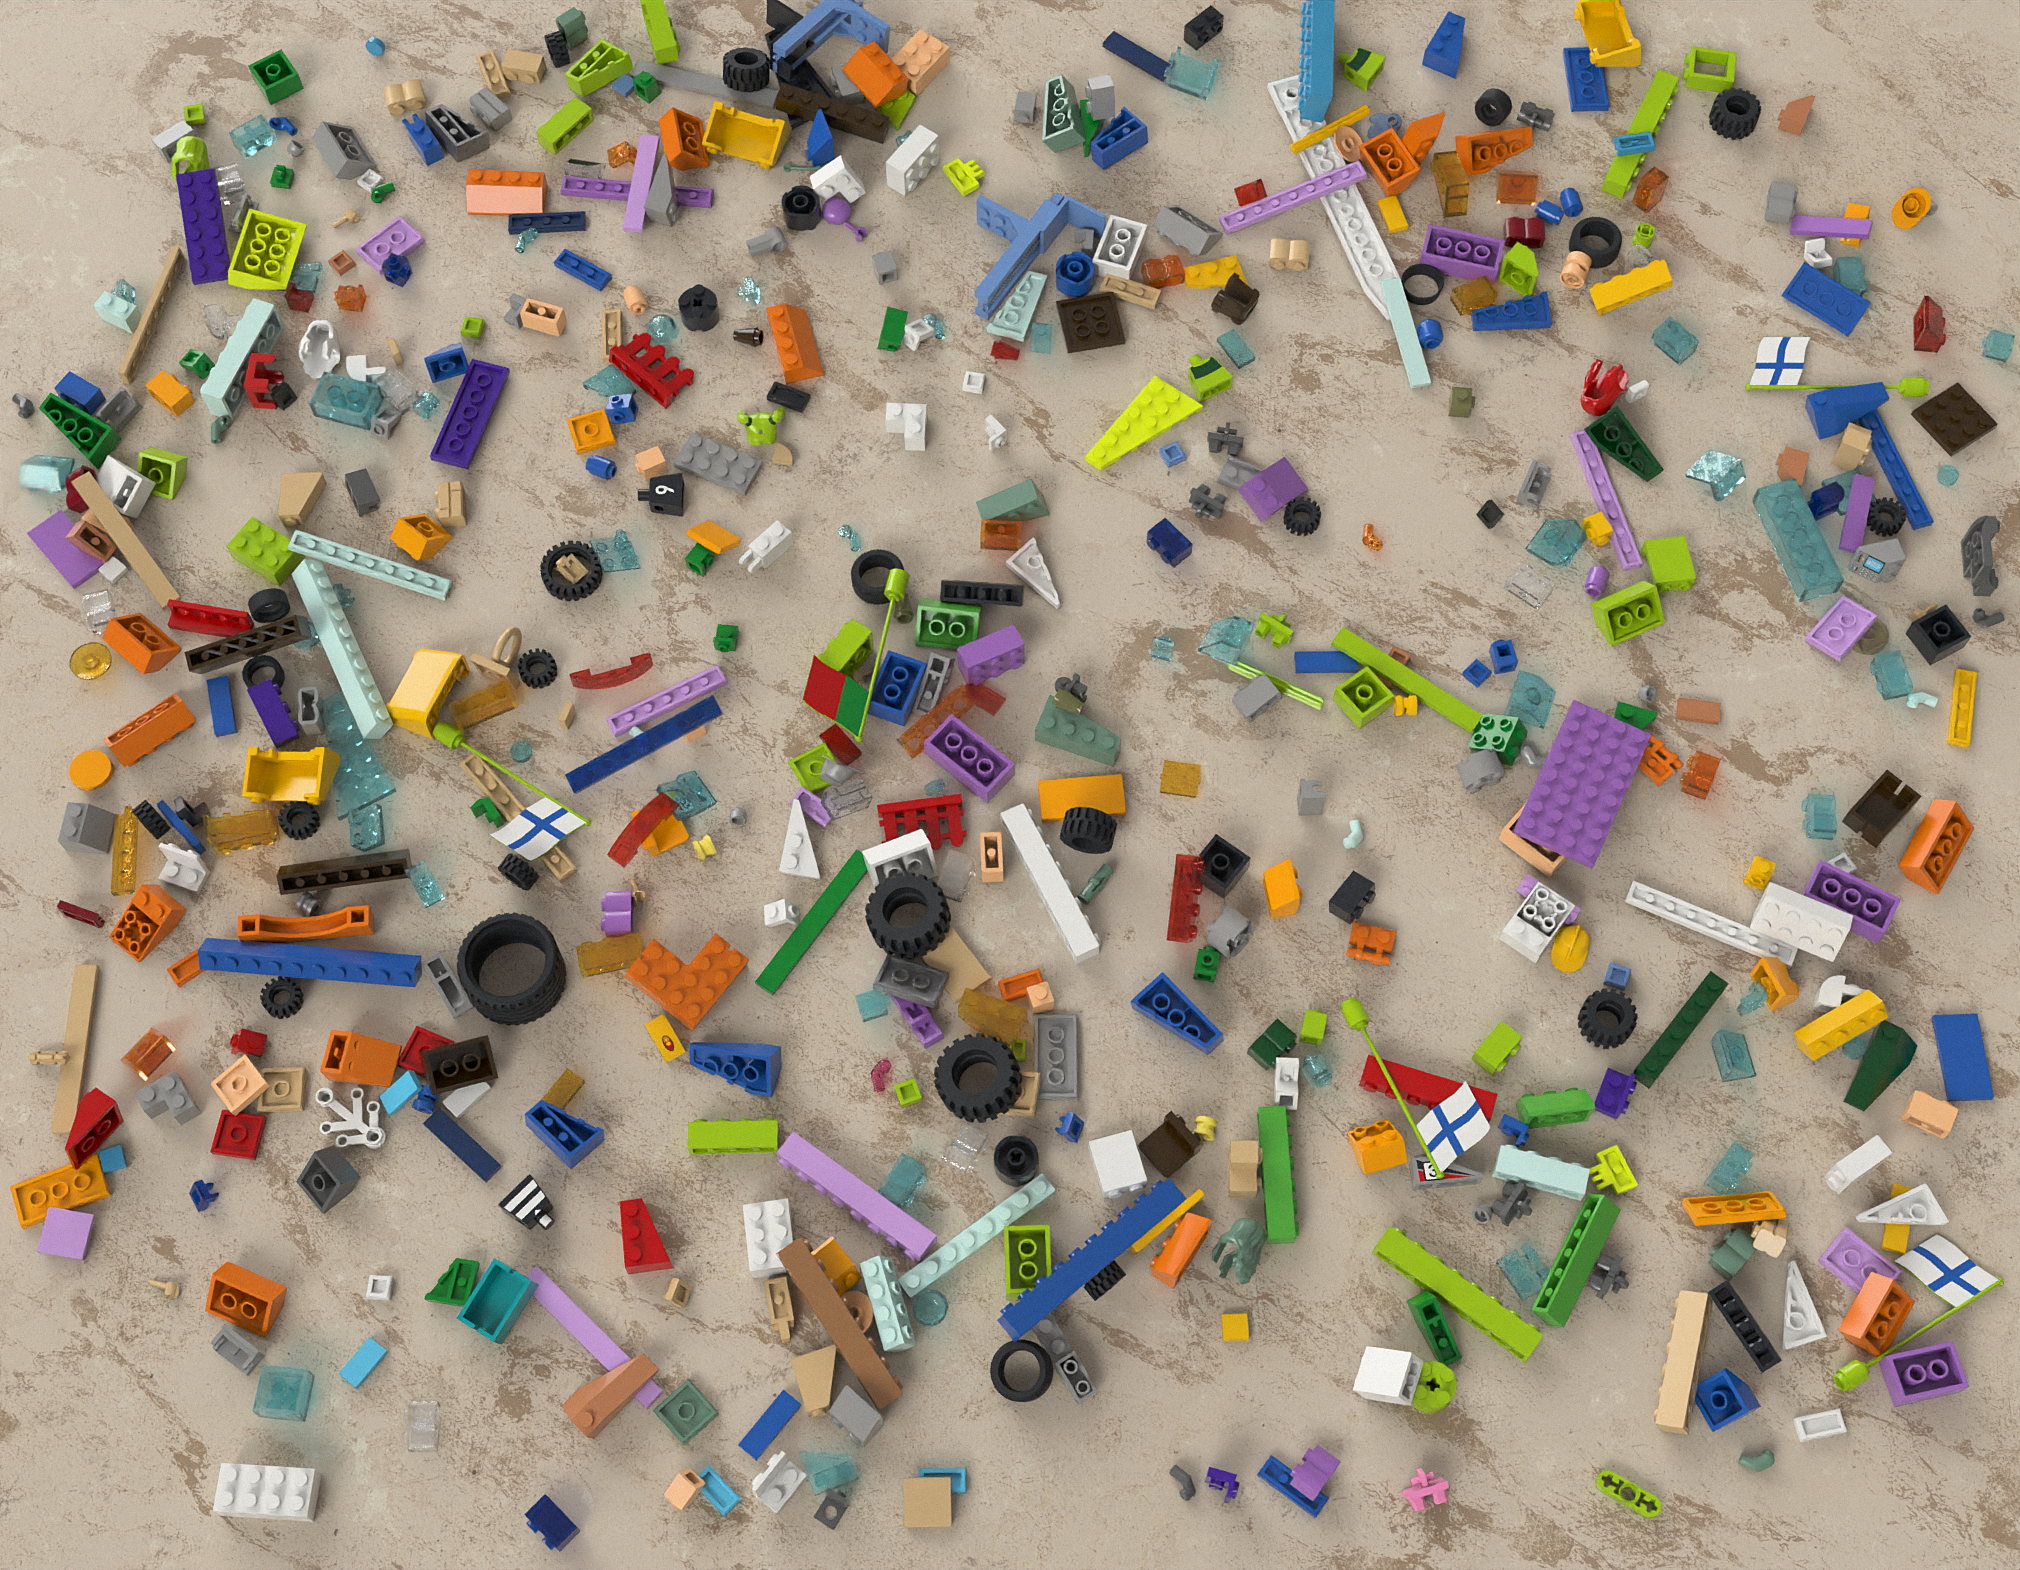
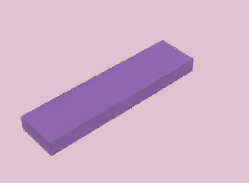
M1794 215L1790 227V235L1869 239L1873 221L1870 219Z
M1860 474L1853 476L1838 549L1855 553L1858 547L1862 546L1875 482L1874 478Z

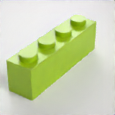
M768 1117L762 1118L761 1121H752L750 1118H741L739 1121L721 1118L714 1122L696 1119L694 1122H688L687 1148L690 1154L777 1153L779 1150L780 1127L778 1120Z

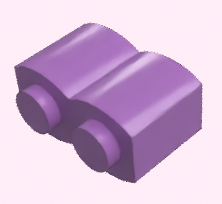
M632 891L606 892L605 899L601 900L602 912L605 911V918H601V931H605L607 938L632 937L634 913Z
M1319 1445L1314 1450L1309 1448L1302 1458L1304 1464L1301 1466L1298 1463L1290 1474L1293 1477L1290 1485L1312 1501L1315 1500L1341 1463V1461Z

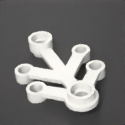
M324 1087L317 1091L315 1098L319 1105L330 1107L346 1120L333 1123L329 1121L323 1122L320 1125V1132L324 1136H331L334 1132L355 1129L362 1133L361 1135L354 1136L339 1135L336 1138V1145L340 1149L344 1150L350 1145L364 1143L367 1147L376 1149L384 1144L386 1134L379 1127L381 1105L377 1101H370L367 1104V1111L370 1114L368 1127L363 1123L362 1101L365 1099V1093L361 1088H354L350 1094L353 1099V1114L335 1100V1094L331 1089ZM357 1092L362 1093L359 1098H354ZM325 1096H330L327 1102H323ZM374 1105H377V1106H378V1107H377V1110H375V1111H371V1110H370L372 1106H374ZM326 1126H331L329 1131L324 1132ZM374 1135H378V1139L376 1141H371V1138ZM342 1139H347L344 1145H340Z

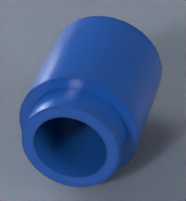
M1566 188L1560 193V202L1565 215L1568 217L1578 216L1583 211V205L1578 192L1574 188Z
M1544 200L1543 203L1539 202L1534 211L1537 213V218L1551 225H1558L1565 211L1561 210V207L1547 200Z
M591 455L587 459L585 467L590 474L606 480L615 476L617 467L614 461L598 455Z

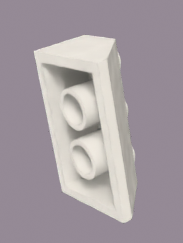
M922 829L862 851L874 887L878 884L883 885L885 879L888 877L893 879L899 873H902L903 876L907 875L908 872H913L916 876L923 874L927 876V879L939 876L930 841Z

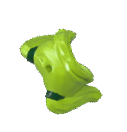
M782 407L776 409L773 414L761 412L749 416L746 411L737 412V418L741 424L745 425L747 440L751 445H772L776 442V437L778 436L777 424L783 419L786 412Z

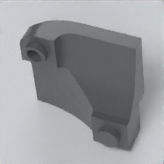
M1982 516L1972 523L1960 542L1963 577L1971 578L1973 596L1990 597L1998 587V577L1995 576V569H1992L1991 540L2000 530V521L1997 520L1996 516Z

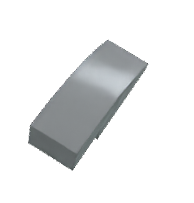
M441 952L421 962L453 1018L473 1008Z

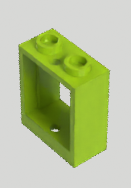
M1692 46L1690 53H1686L1684 65H1687V68H1684L1682 77L1685 80V88L1722 93L1725 89L1730 90L1734 83L1737 53ZM1695 62L1725 66L1724 77L1694 73Z

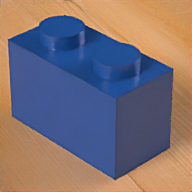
M70 371L54 387L58 397L91 416L106 400L100 388Z

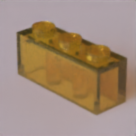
M507 680L448 704L458 728L462 731L518 708Z
M634 932L627 933L623 937H607L599 942L589 941L576 946L579 968L583 978L628 969L638 957L640 958L641 953L645 950L641 934Z

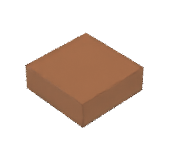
M344 250L328 260L329 265L340 276L356 266L353 259Z

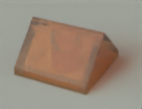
M1497 170L1496 203L1534 205L1538 175L1535 172Z
M151 1027L120 1061L146 1081L176 1047L164 1034Z

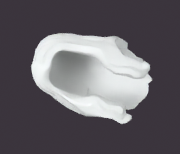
M327 320L313 321L299 344V357L304 363L303 369L314 380L328 377L332 373V369L339 363L341 357L337 330Z

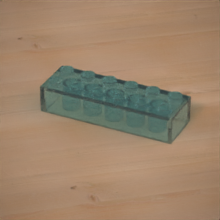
M1796 479L1758 488L1752 502L1799 602L1838 592L1844 579Z

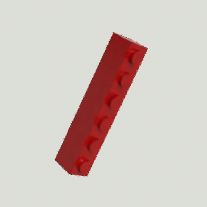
M1368 1055L1359 1086L1368 1092L1378 1091L1384 1093L1388 1098L1397 1099L1375 1056ZM1382 1059L1402 1099L1411 1105L1418 1106L1420 1104L1432 1110L1455 1094L1463 1085V1083ZM1468 1085L1489 1124L1498 1094Z

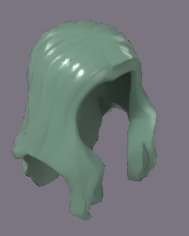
M1240 1218L1234 1222L1229 1231L1220 1236L1218 1243L1212 1250V1260L1214 1262H1218L1227 1243L1235 1244L1237 1249L1224 1256L1219 1267L1221 1271L1219 1277L1226 1278L1230 1268L1235 1265L1236 1277L1239 1278V1283L1243 1285L1250 1282L1252 1275L1256 1273L1260 1252L1266 1238L1265 1229L1259 1222L1251 1218Z

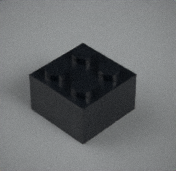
M1947 605L1915 620L1905 633L1929 665L1964 648L1971 638V635Z
M1215 834L1191 864L1189 875L1225 899L1248 870L1251 857Z

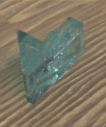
M424 860L405 870L425 908L445 898Z

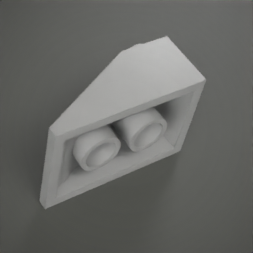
M663 154L644 204V209L650 221L672 227L673 222H676L678 219L679 211L673 169L667 155Z

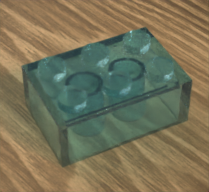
M324 371L309 405L315 417L370 431L371 417L379 411L384 396L379 385Z

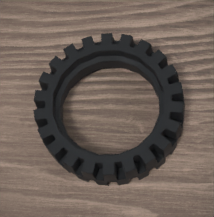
M573 540L568 541L567 545L563 541L560 542V547L557 545L552 546L553 551L549 549L546 552L547 556H543V562L540 565L541 577L548 592L554 597L557 595V598L560 600L565 598L566 601H571V598L574 601H579L578 597L581 596L582 599L587 598V593L589 595L593 594V588L597 590L599 587L598 583H601L602 566L595 550L592 547L589 548V545L586 543L582 545L581 541H576V544H574ZM572 553L574 556L585 558L590 563V575L586 580L577 585H560L552 578V569L563 555L568 557Z

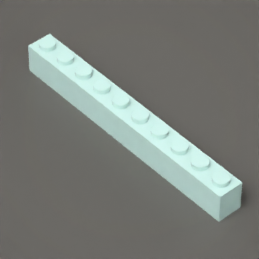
M304 559L291 575L363 738L381 739L393 726L391 717L321 561Z

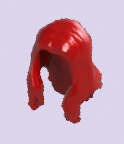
M1596 359L1585 376L1584 390L1581 395V407L1586 413L1592 416L1606 414L1616 399L1628 391L1626 387L1629 382L1628 373L1623 370V366L1620 363L1617 367L1613 366L1611 370H1607L1598 379H1595L1603 361Z

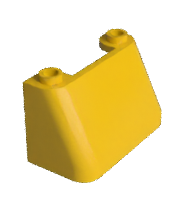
M1621 0L1576 1V10H1573L1576 21L1580 22L1591 52L1589 53L1591 64H1595L1596 67L1640 66L1641 44L1639 39L1636 40L1633 37L1625 16V7L1621 4Z
M714 101L702 145L707 148L706 151L716 155L718 152L758 163L759 167L770 170V167H775L790 136L792 127L784 120L777 118L776 121L772 118L766 119L739 111L734 107H724V103Z
M421 648L419 651H416L413 656V662L393 698L386 704L393 724L433 739V725L435 720L438 721L440 719L438 712L455 682H460V677L466 679L470 672L465 656L457 652Z
M248 747L242 797L250 799V803L263 804V801H307L308 804L320 805L322 801L326 800L339 768L341 755L325 747H315L310 752H278L273 749L263 752L259 747Z

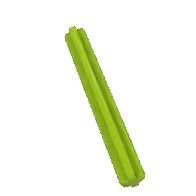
M1232 658L1229 662V670L1251 680L1256 676L1265 674L1279 692L1314 708L1321 709L1324 704V698L1237 659Z

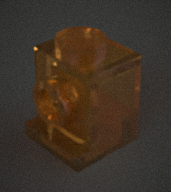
M339 285L338 289L334 292V300L337 302L339 309L363 311L367 298L363 285H359L358 288L350 285Z

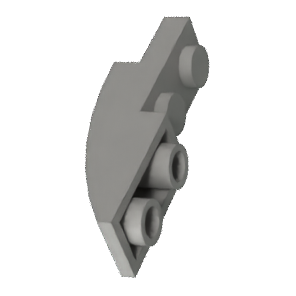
M1049 1313L1032 1329L1040 1342L1039 1344L1050 1355L1053 1367L1079 1404L1097 1393L1098 1390L1075 1351L1070 1347L1052 1314Z

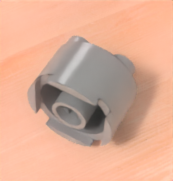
M1489 749L1474 753L1467 757L1468 761L1465 764L1460 761L1455 766L1466 790H1469L1470 794L1480 791L1483 785L1488 784L1491 787L1500 783V778L1505 775V770L1494 749L1491 752Z
M1227 906L1222 911L1218 920H1213L1206 929L1209 932L1207 943L1225 957L1230 958V955L1234 957L1249 942L1246 937L1249 933L1253 935L1255 924L1234 908Z

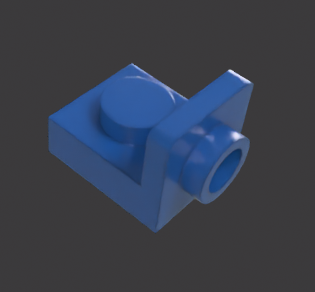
M1504 1114L1498 1128L1501 1129L1503 1134L1518 1138L1514 1146L1517 1148L1520 1145L1525 1146L1530 1134L1526 1133L1529 1126Z

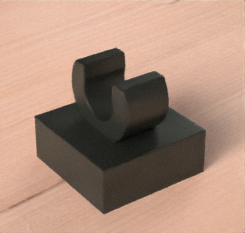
M283 382L280 386L275 385L271 389V397L283 411L298 398L286 382Z
M1488 500L1476 515L1488 529H1491L1500 521L1504 513L1493 500Z

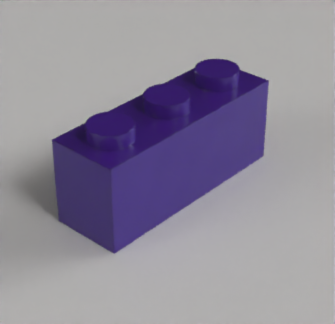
M268 679L247 689L277 749L300 738L297 732L301 731L296 720L291 721L288 714L292 711L286 701L282 703L279 697L282 692L277 683L273 684Z

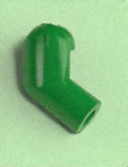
M392 181L374 188L371 195L374 203H381L386 193L395 191Z

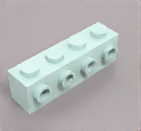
M1501 1145L1497 1152L1492 1177L1517 1184L1521 1181L1528 1187L1581 1201L1585 1195L1590 1169L1584 1168V1165L1580 1163L1569 1164L1562 1162V1159L1557 1157L1547 1158L1540 1156L1535 1151L1524 1152L1518 1150L1513 1145Z
M878 1255L860 1263L884 1351L899 1353L915 1346L913 1330L892 1258Z

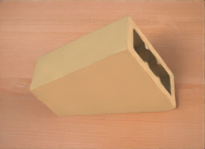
M322 472L281 474L278 516L283 526L304 525L326 487V480Z
M835 1344L790 1359L808 1417L818 1418L827 1414L826 1411L831 1408L838 1355Z

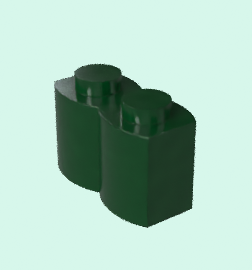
M1277 1018L1248 1048L1247 1054L1266 1071L1271 1067L1275 1069L1276 1057L1281 1058L1285 1052L1289 1054L1296 1047L1297 1035Z

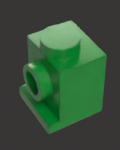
M642 71L633 79L635 94L648 104L660 95L662 91L658 88L656 78L649 72Z
M697 542L685 557L687 568L704 577L706 575L705 569L713 564L715 557L713 551Z
M1206 946L1203 949H1198L1193 979L1215 982L1220 953L1216 952L1215 948Z

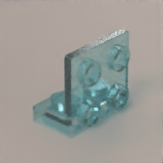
M1713 450L1707 451L1685 472L1687 478L1710 484L1714 500L1720 502L1746 478L1741 459Z

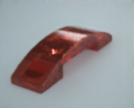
M649 652L631 657L632 665L591 675L590 669L570 673L572 685L576 688L597 690L626 684L640 677L653 666L651 654Z
M663 792L656 796L622 831L608 852V857L625 868L638 853L637 848L663 819L666 821L680 806L679 803Z

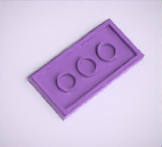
M60 510L27 534L75 589L99 572L98 569L106 562L79 550L65 538L74 524Z

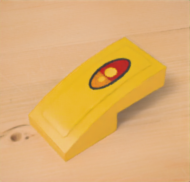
M664 1014L644 1024L666 1063L686 1052Z

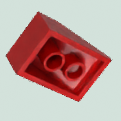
M96 1087L82 1098L65 1146V1151L72 1167L76 1171L124 1121L117 1102Z

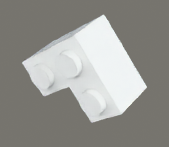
M841 155L810 176L813 189L823 201H826L840 191L851 204L866 193L862 180Z
M887 403L886 431L888 433H905V450L925 451L927 405Z

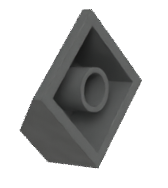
M332 1145L313 1153L296 1182L322 1214H324L353 1191L361 1176L336 1146Z

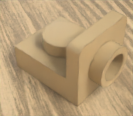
M572 553L568 557L563 555L556 562L558 566L554 569L556 573L559 571L572 586L588 572Z

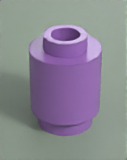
M1598 565L1590 568L1585 583V592L1589 596L1600 597L1605 592L1610 573L1604 566Z

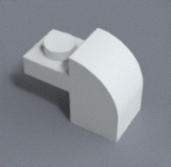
M366 355L346 356V369L356 389L370 392V385L381 386L383 384H390V376L386 366L370 368Z
M1832 976L1816 992L1812 1009L1828 1013L1840 1006L1841 1001L1847 1002L1866 990L1860 989L1859 986L1854 984L1846 985V976Z
M1276 1057L1274 1106H1286V1110H1297L1299 1058Z

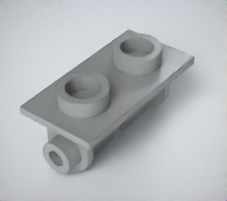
M247 194L241 196L234 217L231 220L229 232L241 234L249 209L257 210L259 203L252 202L251 196Z

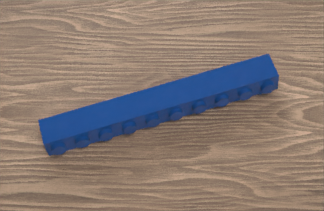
M206 938L198 950L199 969L403 987H416L422 975L420 955Z
M1170 1178L1165 1182L1161 1180L1156 1182L1150 1188L1152 1192L1148 1196L1145 1193L1139 1196L1134 1201L1136 1205L1132 1209L1127 1206L1118 1214L1120 1219L1115 1223L1110 1220L1101 1228L1104 1231L1099 1236L1094 1233L1085 1241L1086 1247L1082 1250L1077 1247L1068 1255L1069 1261L1065 1264L1063 1261H1060L1051 1269L1054 1272L1048 1278L1046 1275H1043L1034 1283L1037 1286L1035 1289L1030 1291L1027 1288L1017 1297L1020 1300L1013 1306L1010 1302L1000 1311L1003 1315L997 1321L1014 1342L1187 1199Z

